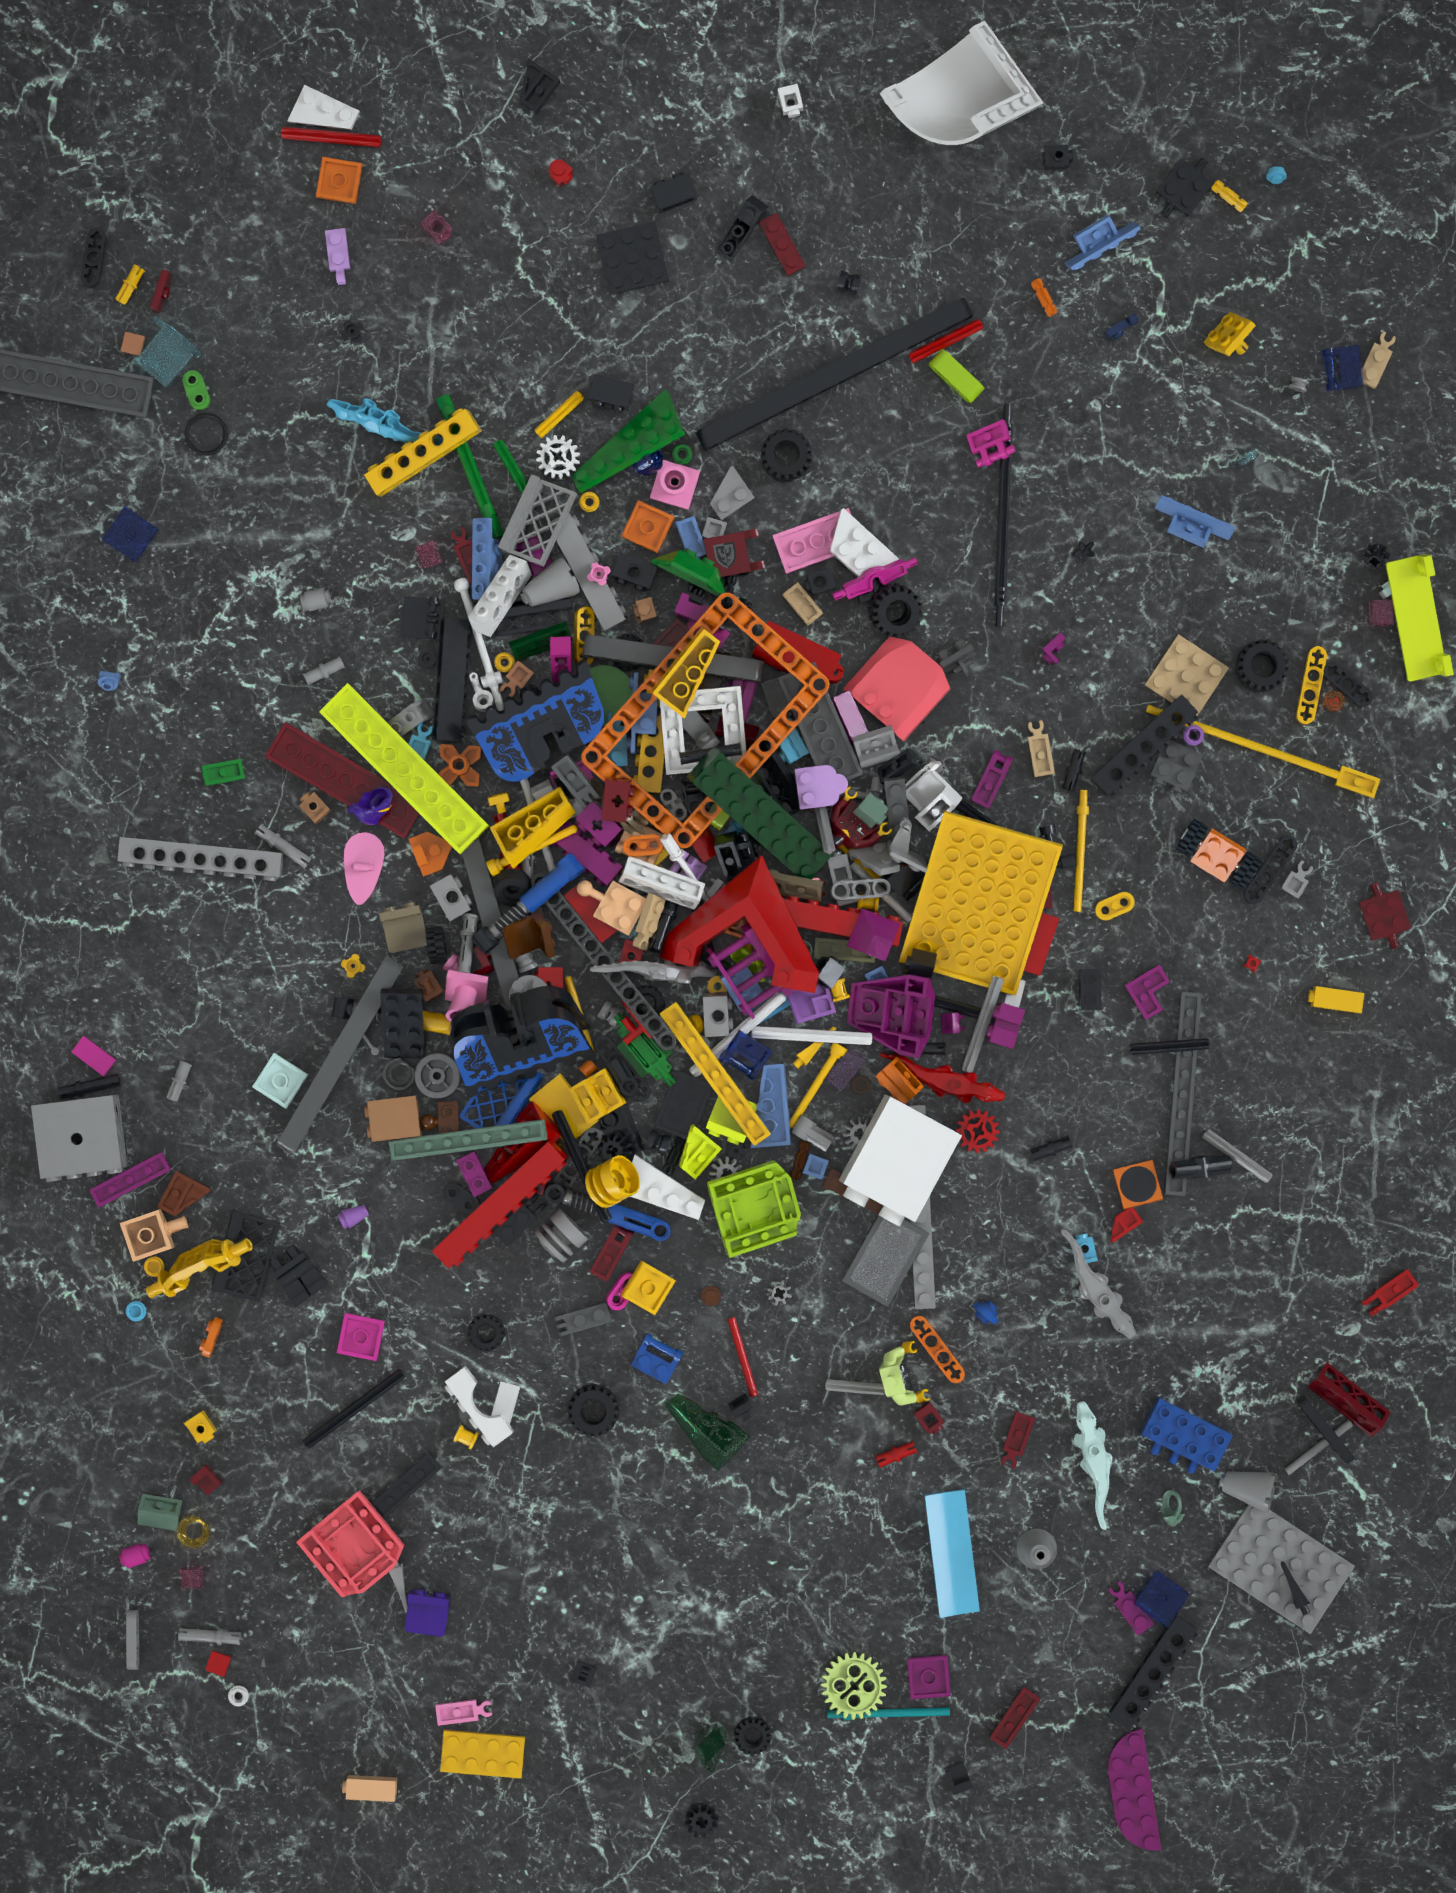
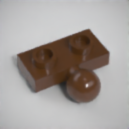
M458 1101L437 1102L438 1118L426 1114L420 1119V1126L424 1130H432L435 1126H438V1134L459 1131Z

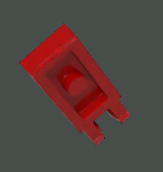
M1405 1269L1373 1291L1374 1293L1363 1299L1361 1303L1365 1306L1376 1298L1379 1299L1381 1304L1373 1307L1368 1312L1370 1316H1373L1384 1308L1387 1309L1416 1289L1419 1284L1410 1271Z

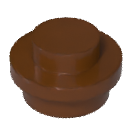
M707 1286L701 1292V1300L707 1306H714L721 1299V1293L715 1286Z

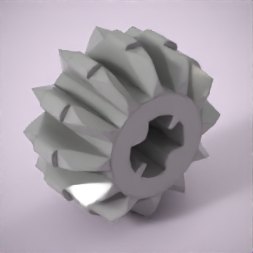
M861 1117L857 1118L858 1124H855L854 1120L850 1119L853 1127L844 1126V1128L850 1130V1133L845 1132L843 1136H850L845 1141L846 1144L854 1142L851 1145L852 1150L855 1149L860 1141L857 1136H854L855 1131L858 1132L857 1129L862 1128V1131L865 1132L869 1123L868 1118L865 1119L864 1124H861Z
M725 1157V1164H723L719 1158L717 1159L720 1164L719 1167L715 1164L711 1165L717 1172L711 1171L709 1175H716L717 1177L712 1179L715 1180L721 1178L723 1169L727 1168V1171L730 1169L732 1171L731 1174L741 1169L742 1165L734 1167L737 1162L736 1159H733L732 1163L728 1164L729 1157Z

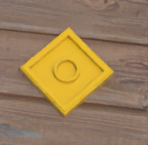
M641 1260L620 1295L656 1315L676 1280Z

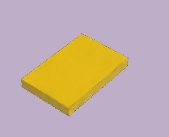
M560 1073L529 1098V1100L535 1102L553 1121L552 1114L562 1110L575 1139H577L599 1120L588 1125L568 1090L571 1088L570 1084Z

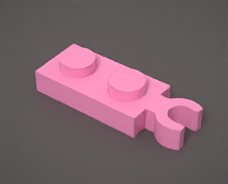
M476 1699L436 1704L438 1726L478 1721L479 1714L489 1717L493 1713L492 1711L486 1712L484 1706L491 1705V1701L485 1700L477 1705Z

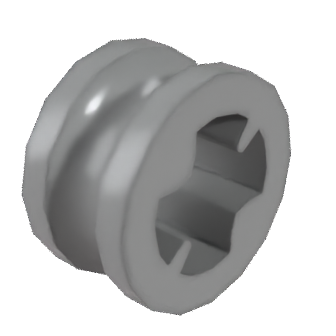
M1298 377L1291 378L1292 384L1289 385L1290 389L1303 393L1307 391L1305 387L1309 385V381Z

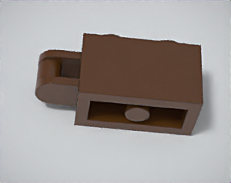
M425 969L415 975L417 979L413 982L417 989H422V997L425 1002H430L446 992L434 971L430 970L428 972Z

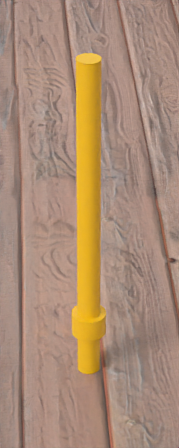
M1080 790L1079 806H1077V814H1079L1076 851L1077 866L1075 870L1073 911L1081 912L1086 817L1089 815V806H1087L1088 790Z

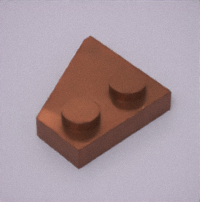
M176 1171L157 1207L173 1216H177L209 1193L211 1188Z

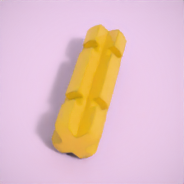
M1217 180L1212 185L1211 189L1215 193H1219V196L1230 205H1235L1234 208L1239 212H1242L1247 206V202L1244 199H1239V195L1227 186L1224 187L1220 180Z

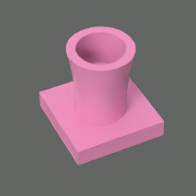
M661 459L650 499L689 511L700 471ZM674 479L679 481L676 486L671 484V481Z
M448 970L445 1000L452 1001L446 1013V1018L449 1022L463 1009L486 1001L487 976Z

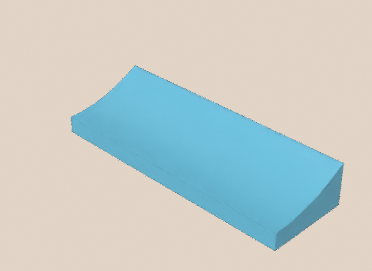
M965 1489L924 1494L939 1617L979 1612Z

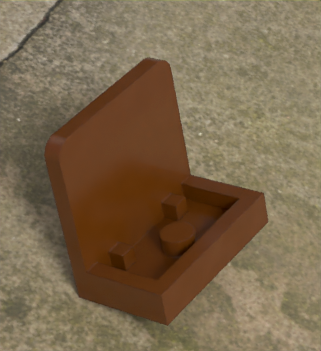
M539 912L503 927L502 931L510 959L517 958L538 948L542 950L548 959L555 956L554 947H556V944L550 934L553 931L552 926L548 920H544Z

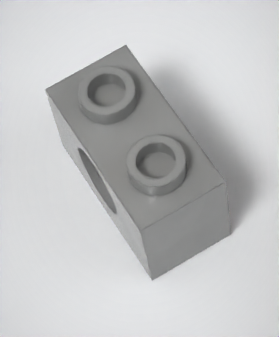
M452 874L430 885L449 922L472 910L470 906L473 905L468 894L463 895L460 890L463 885L457 876L453 877ZM452 891L458 894V900L454 903H450L447 900V895Z
M727 992L703 993L705 1037L729 1036V1030H733V1019L728 1018V1010H732V999L727 998ZM720 1010L724 1015L722 1018L716 1019L712 1016L713 1012Z

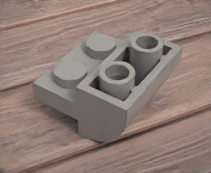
M891 725L852 737L861 769L889 761L900 754Z

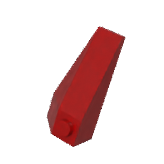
M531 1101L517 1116L515 1121L520 1123L545 1119L548 1139L505 1145L502 1148H497L485 1167L491 1183H495L524 1165L549 1140L552 1139L556 1142L561 1137L555 1122L535 1102Z

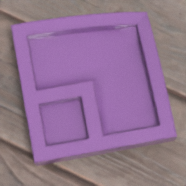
M818 984L815 993L792 990L793 993L787 996L796 1024L836 1013L830 990L822 988Z

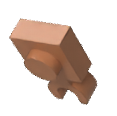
M517 661L506 675V678L510 681L503 684L500 691L503 692L505 688L509 687L511 688L509 696L514 697L516 687L518 686L522 689L534 675V672Z

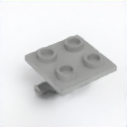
M903 817L902 821L900 820V828L894 839L887 842L889 855H891V859L898 863L903 861L909 864V867L914 871L919 872L921 870L926 873L925 857L909 850L912 823L908 818Z

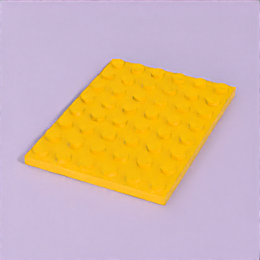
M944 810L899 962L905 964L907 955L911 956L913 948L937 953L933 972L989 988L992 977L998 976L1004 980L1000 991L1016 996L1063 844Z

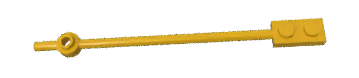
M1149 704L1146 708L1147 713L1158 716L1163 711V709ZM1177 712L1173 713L1170 717L1171 722L1179 724L1182 721V715ZM1173 715L1178 716V722L1172 721ZM1197 721L1191 724L1199 726L1204 733L1335 778V785L1370 798L1375 797L1380 779L1345 766H1341L1340 771Z

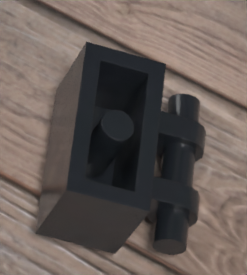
M736 831L716 836L714 848L726 882L733 880L748 865H751L759 858L758 853H755L753 847V838L749 836L747 831L741 832V841H739ZM742 849H746L747 857L744 856Z

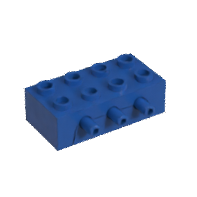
M1158 1396L1139 1432L1155 1442L1150 1453L1157 1456L1161 1447L1164 1446L1173 1451L1169 1459L1170 1463L1176 1465L1180 1455L1190 1459L1191 1462L1187 1471L1192 1474L1195 1473L1199 1464L1215 1472L1233 1437L1230 1432Z

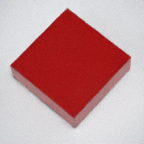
M212 1650L205 1670L225 1677L232 1657Z

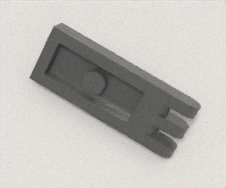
M568 753L551 764L553 771L583 808L588 806L584 800L585 798L590 804L594 802L590 794H593L596 799L601 797Z
M607 1302L554 1317L555 1321L563 1319L564 1322L557 1324V1329L563 1327L566 1329V1331L558 1333L559 1337L612 1322Z

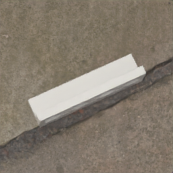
M631 856L627 858L624 870L618 883L657 895L665 900L693 910L699 904L705 887V883Z

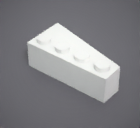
M635 1154L632 1164L639 1174L640 1188L636 1194L630 1197L699 1220L705 1199Z

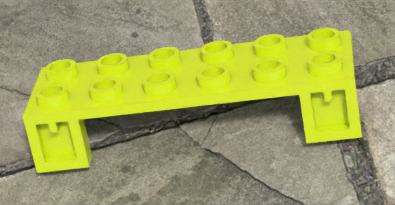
M1421 554L1387 562L1386 569L1407 680L1411 682L1436 675H1454L1451 657L1443 651L1430 576L1435 575L1432 555Z

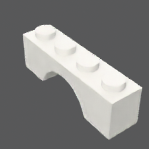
M466 1366L445 1381L447 1384L445 1389L450 1396H456L459 1401L457 1402L458 1407L463 1413L467 1411L471 1417L469 1419L470 1423L475 1429L479 1428L483 1433L481 1437L487 1445L491 1444L495 1447L514 1432L503 1415L488 1416L477 1409L473 1401V1391L477 1380Z

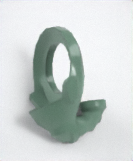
M1174 1490L1165 1492L1160 1510L1167 1524L1174 1527L1185 1516L1184 1513H1181V1498ZM1172 1495L1176 1497L1178 1503L1175 1511L1169 1506V1498Z

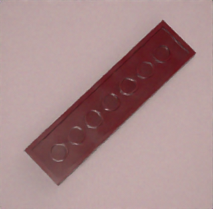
M286 722L265 755V758L348 806L353 803H359L363 792L368 793L379 787L389 788L393 795L391 807L381 817L378 824L404 839L419 816V813L389 782Z

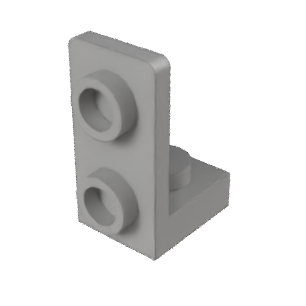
M423 698L410 704L387 723L402 737L418 724L431 719L434 716V711L426 699Z
M687 711L685 719L682 717L683 728L695 740L698 747L702 749L711 748L720 743L715 732L697 711Z

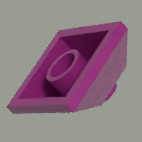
M861 909L847 947L885 962L900 923Z

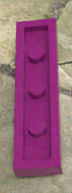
M163 1152L95 1186L89 1191L98 1208L172 1169Z

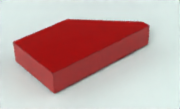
M1134 1208L1125 1209L1114 1216L1110 1238L1111 1243H1114L1143 1223Z

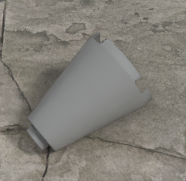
M563 558L556 559L522 588L521 598L523 602L533 607L578 594L580 592L579 585L575 576H571L569 572L571 568Z
M1227 1471L1226 1475H1221L1219 1486L1222 1487L1223 1492L1262 1512L1268 1513L1275 1491L1274 1482L1277 1481V1473Z
M1031 1529L1023 1533L1019 1538L1016 1548L1017 1555L1026 1567L1035 1570L1043 1569L1054 1561L1057 1555V1544L1049 1532L1043 1529Z

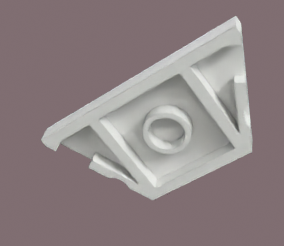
M844 508L840 511L829 552L853 574L860 577L863 572L871 567L885 566L899 560L897 556Z

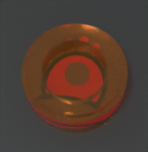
M1331 691L1326 694L1323 703L1327 710L1336 712L1342 709L1345 699L1340 692Z

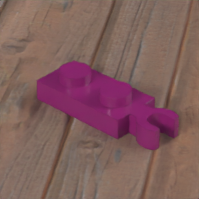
M1118 1580L1117 1584L1120 1586V1589L1115 1592L1109 1587L1108 1590L1111 1595L1118 1597L1114 1601L1115 1605L1139 1636L1153 1626L1154 1623L1132 1592L1129 1590L1124 1593V1585Z

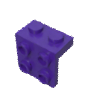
M423 1589L410 1591L407 1599L408 1608L405 1631L432 1636H444L450 1596H446L444 1592L437 1591L434 1594L425 1593L426 1590Z

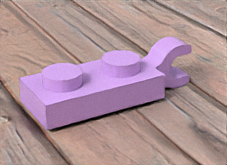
M345 228L325 230L330 272L336 271L338 285H345L344 270H350Z

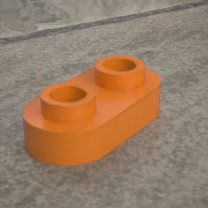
M649 834L628 837L623 843V850L628 856L642 857L658 855L663 851L664 846L660 841V836ZM654 841L657 842V848L652 849L650 844ZM631 844H637V849L632 851L630 849Z
M215 1317L214 1320H209L206 1331L209 1332L207 1339L202 1340L199 1348L202 1351V1356L211 1357L223 1319Z

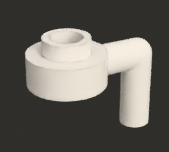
M473 672L469 676L475 691L473 704L478 711L485 712L488 706L494 704L493 696L489 691L482 689L478 675ZM486 700L487 704L481 705L480 702Z

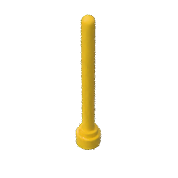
M572 825L551 835L532 853L578 831L577 826ZM493 858L487 861L486 864L491 875L495 876L503 870V867L509 865V862L506 858L500 860Z
M838 1043L831 1045L829 1058L790 1118V1129L794 1128L801 1115H803L836 1060L840 1059L841 1056L844 1057L847 1049Z

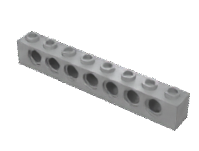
M120 837L117 861L123 862L122 866L135 867L136 863L143 864V868L155 869L156 865L163 866V870L175 871L176 867L183 868V872L186 873L204 870L203 874L206 875L224 872L223 876L236 877V874H244V878L256 879V876H264V880L276 881V878H282L284 854ZM138 848H143L145 851L142 859H137L135 856ZM159 850L165 852V858L162 861H158L155 857L156 852ZM179 852L185 854V860L182 863H178L175 858ZM199 854H203L206 858L205 863L202 865L196 863V857ZM219 856H224L226 859L223 867L216 865V859ZM239 858L246 860V866L243 869H238L236 866V861ZM259 860L266 862V868L263 871H258L256 868Z

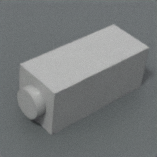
M842 851L833 853L827 861L832 885L842 881H853L847 854L842 855ZM836 886L835 894L838 897H843L845 889L842 886ZM858 900L837 901V905H847L858 902Z

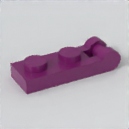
M997 750L994 751L970 800L987 809L990 808L1013 761L1012 757H1005ZM996 761L1003 764L1002 769L994 767Z

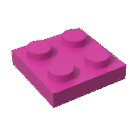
M345 1313L337 1353L377 1361L385 1320Z

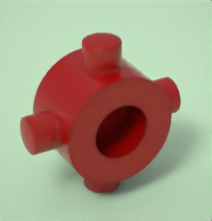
M1248 955L1246 963L1243 964L1244 968L1247 967L1256 972V968L1261 963V960Z

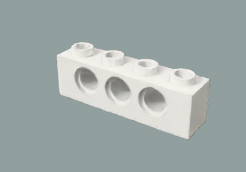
M512 555L508 556L468 616L474 631L489 637L492 636L532 575L527 561Z

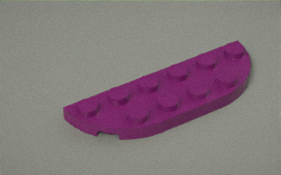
M1141 1727L1123 1735L1111 1750L1108 1759V1777L1115 1820L1122 1834L1132 1844L1140 1848L1158 1851L1161 1850L1144 1733Z

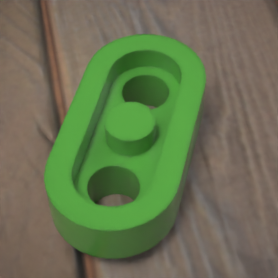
M195 370L186 372L182 382L191 406L199 411L207 409L211 400L202 375ZM191 377L196 378V382L193 384L189 383ZM198 396L203 397V400L200 403L196 402V398Z

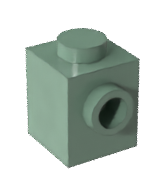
M869 793L854 810L853 814L872 828L876 823L880 825L887 817L885 812L889 808L882 799Z

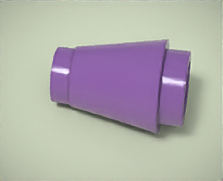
M1191 725L1184 731V739L1190 745H1198L1204 738L1203 730L1197 725ZM1190 733H1193L1195 735L1194 740L1189 739L1188 735H1190Z
M365 1205L341 1210V1213L337 1214L343 1229H350L369 1216Z

